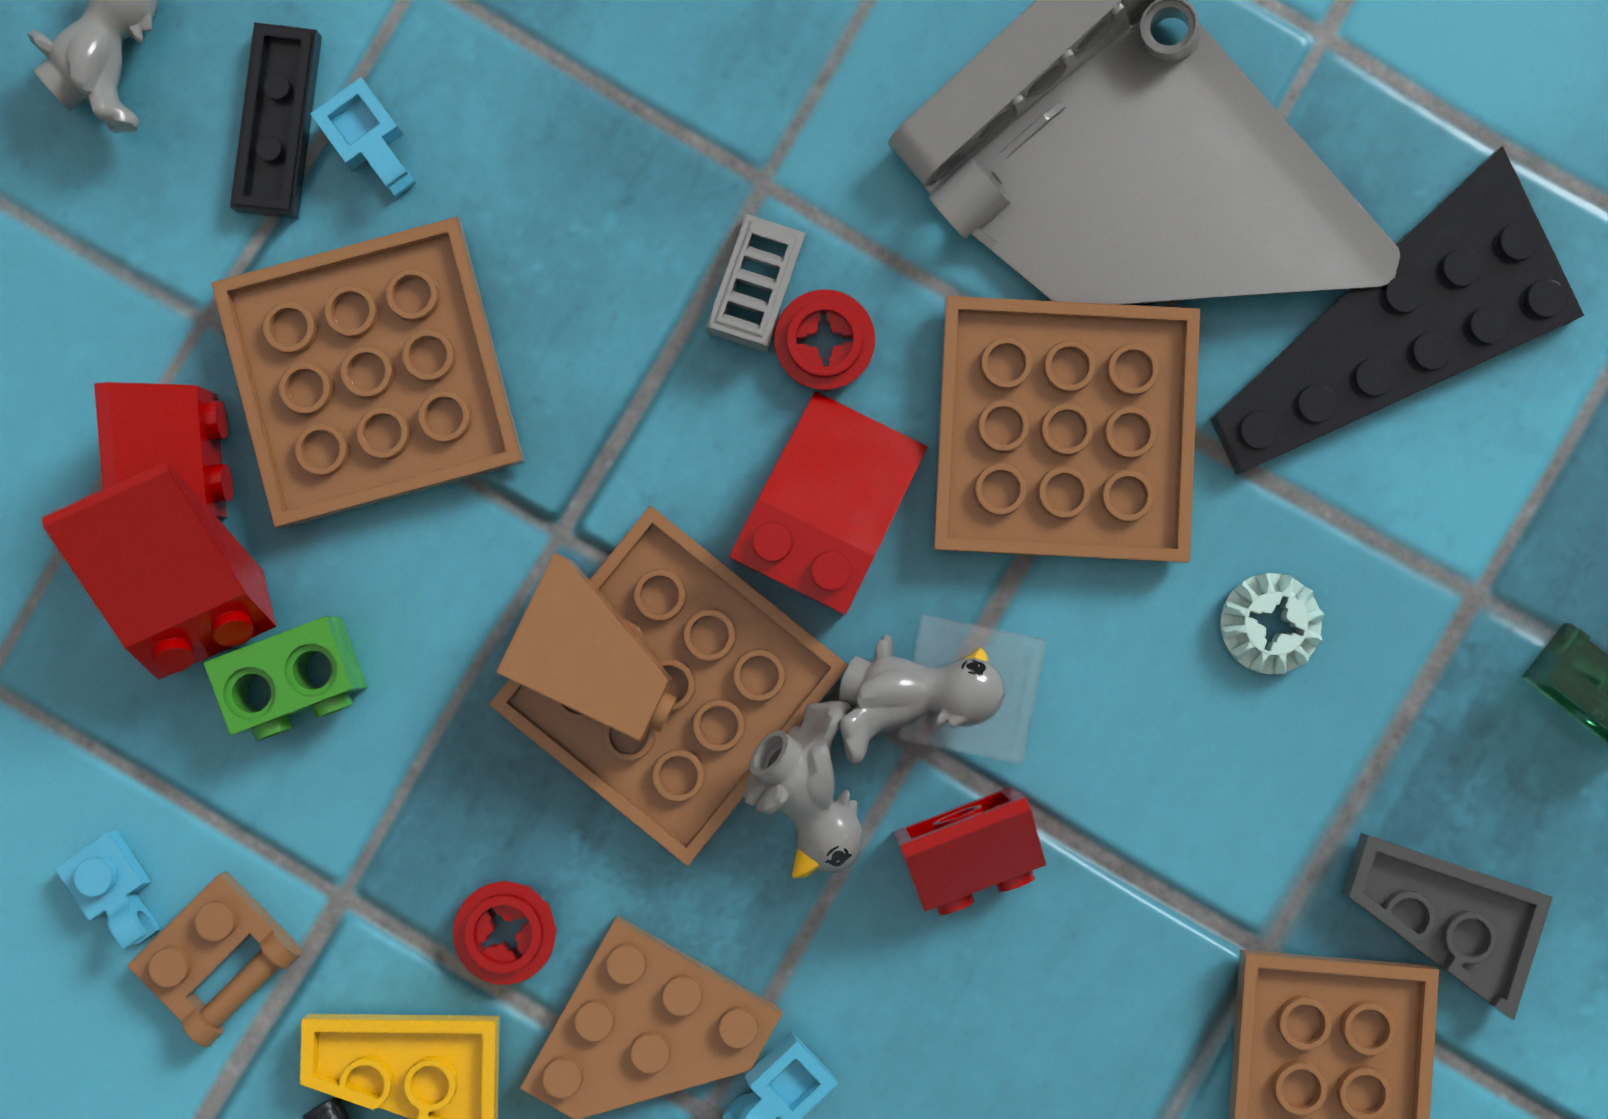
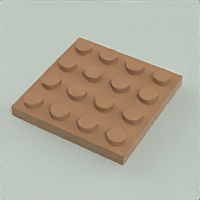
M458 217L211 282L274 527L283 529L525 463L462 222Z
M946 296L944 300L933 551L1169 563L1190 562L1200 309Z
M650 505L591 577L590 581L673 679L667 693L677 697V700L661 733L649 729L646 738L639 741L511 679L504 684L488 705L686 866H689L743 799L741 793L747 787L748 777L752 775L749 768L750 758L758 743L773 731L782 730L787 733L794 726H801L806 705L808 703H820L845 672L848 664Z

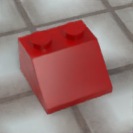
M121 382L94 383L102 490L168 461L218 519L227 518L226 502H230L233 497V479L228 465L222 462L221 439L227 437L228 418L224 404L221 401H217V394L197 385Z
M1011 786L893 831L924 912L933 908H937L939 915L959 911L975 902L973 893L993 885H997L999 892L1019 888L1035 879L1032 870L1046 865L1026 796Z

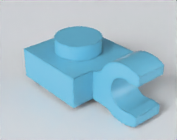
M362 77L310 113L352 171L365 161H368L385 186L390 189L396 198L416 184L389 147L390 143L403 135L402 131Z
M118 830L105 832L54 868L88 921L100 919L107 914L110 932L123 949L128 948L134 943L140 945L160 931L156 919L136 894L150 884L151 880Z
M791 1031L744 1076L753 1092L743 1094L733 1100L721 1115L723 1119H776L777 1117L781 1119H802L838 1085V1082L832 1072Z

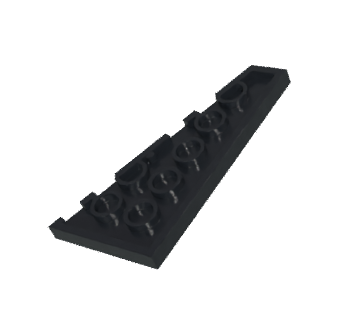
M1503 146L1484 160L1469 177L1452 190L1436 208L1396 243L1400 251V259L1395 278L1388 285L1377 288L1347 289L1321 316L1304 329L1288 347L1255 375L1210 418L1236 475L1584 316Z

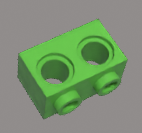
M336 616L318 618L203 662L230 736L252 732L255 741H260L292 729L293 725L290 717L313 709L315 717L320 718L353 705L349 694L368 687L343 619ZM317 652L323 653L329 659L332 667L329 681L321 688L314 685L307 674L308 662ZM257 675L262 676L268 682L271 689L270 700L262 710L254 707L248 698V686Z

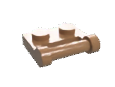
M226 871L218 874L127 967L181 1021L184 1031L194 1042L203 1047H210L223 1034V1024L279 968L288 969L301 956L302 951L296 941ZM252 935L260 944L261 951L205 1005L194 992Z

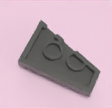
M1360 833L1342 894L1503 1015L1514 1020L1553 897Z

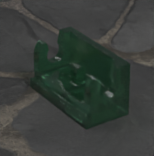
M1563 623L1523 674L1522 678L1608 745V655L1589 640L1590 636L1582 629L1575 627L1572 623Z

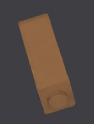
M553 553L496 673L639 741L646 738L649 729L661 733L677 700V697L667 693L673 681L672 677L578 565L569 558Z

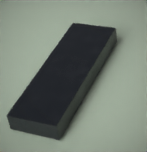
M254 22L230 208L236 212L291 219L299 218L312 118L310 113L313 110L322 36L316 29Z

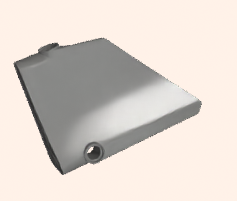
M1036 0L904 121L888 141L889 147L931 194L928 197L964 239L972 234L1052 301L1125 305L1249 295L1377 288L1388 285L1395 278L1400 259V251L1397 245L1198 22V16L1192 4L1186 0ZM1171 17L1182 20L1188 27L1187 34L1182 41L1175 45L1166 46L1154 40L1152 33L1160 21Z

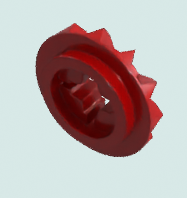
M828 289L807 292L794 299L783 310L778 319L774 334L776 355L782 369L801 386L827 392L852 384L869 366L873 356L875 331L871 318L858 301L845 293ZM821 315H826L827 325H830L832 335L842 336V339H852L850 342H843V345H837L832 348L831 357L828 359L829 366H823L817 347L807 346V343L797 344V341H806L807 338L817 335L818 326L821 325Z
M502 880L480 887L462 903L454 921L453 942L460 961L474 976L488 983L510 985L527 980L545 965L552 954L557 927L551 912L550 903L546 902L536 893L532 886ZM491 908H493L497 915H501L506 922L514 919L520 920L523 917L527 918L528 921L522 925V929L515 935L516 941L519 944L517 949L521 955H519L515 947L511 948L506 941L499 942L498 944L493 942L487 947L483 945V942L488 940L490 934L497 928L496 922L493 919L495 914Z

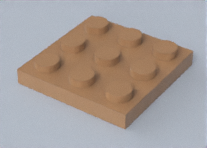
M1240 950L1228 1119H1430L1439 969L1424 964Z

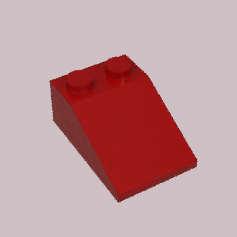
M815 391L761 491L729 558L845 616L928 446Z
M168 461L41 517L44 530L121 644L158 680L173 673L181 672L195 663L233 646L241 645L249 639L276 627L263 569Z

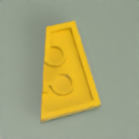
M307 1014L301 1019L300 1085L371 1110H375L378 1107L410 1119H498L500 1016Z

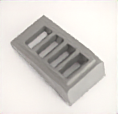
M746 214L706 326L709 335L768 353L804 243L805 232ZM755 235L788 246L784 257L750 247L753 236ZM746 259L779 269L777 278L773 279L744 270L743 267ZM738 282L770 291L769 301L766 302L736 292ZM731 304L763 314L761 324L728 315Z

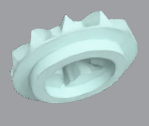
M1265 573L1244 580L1229 594L1221 613V633L1228 651L1243 666L1264 674H1285L1298 666L1308 663L1309 657L1315 648L1323 641L1321 629L1322 619L1325 614L1319 609L1313 597V590L1305 587L1290 575ZM1282 600L1280 606L1282 609L1281 619L1289 623V627L1296 629V632L1275 634L1272 641L1267 643V639H1265L1266 627L1258 624V620L1249 617V614L1272 613L1276 605H1280Z

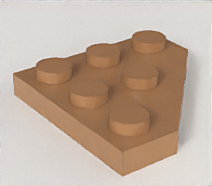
M617 915L520 1089L572 1119H582L744 1073L753 1068L778 1023L783 1009Z

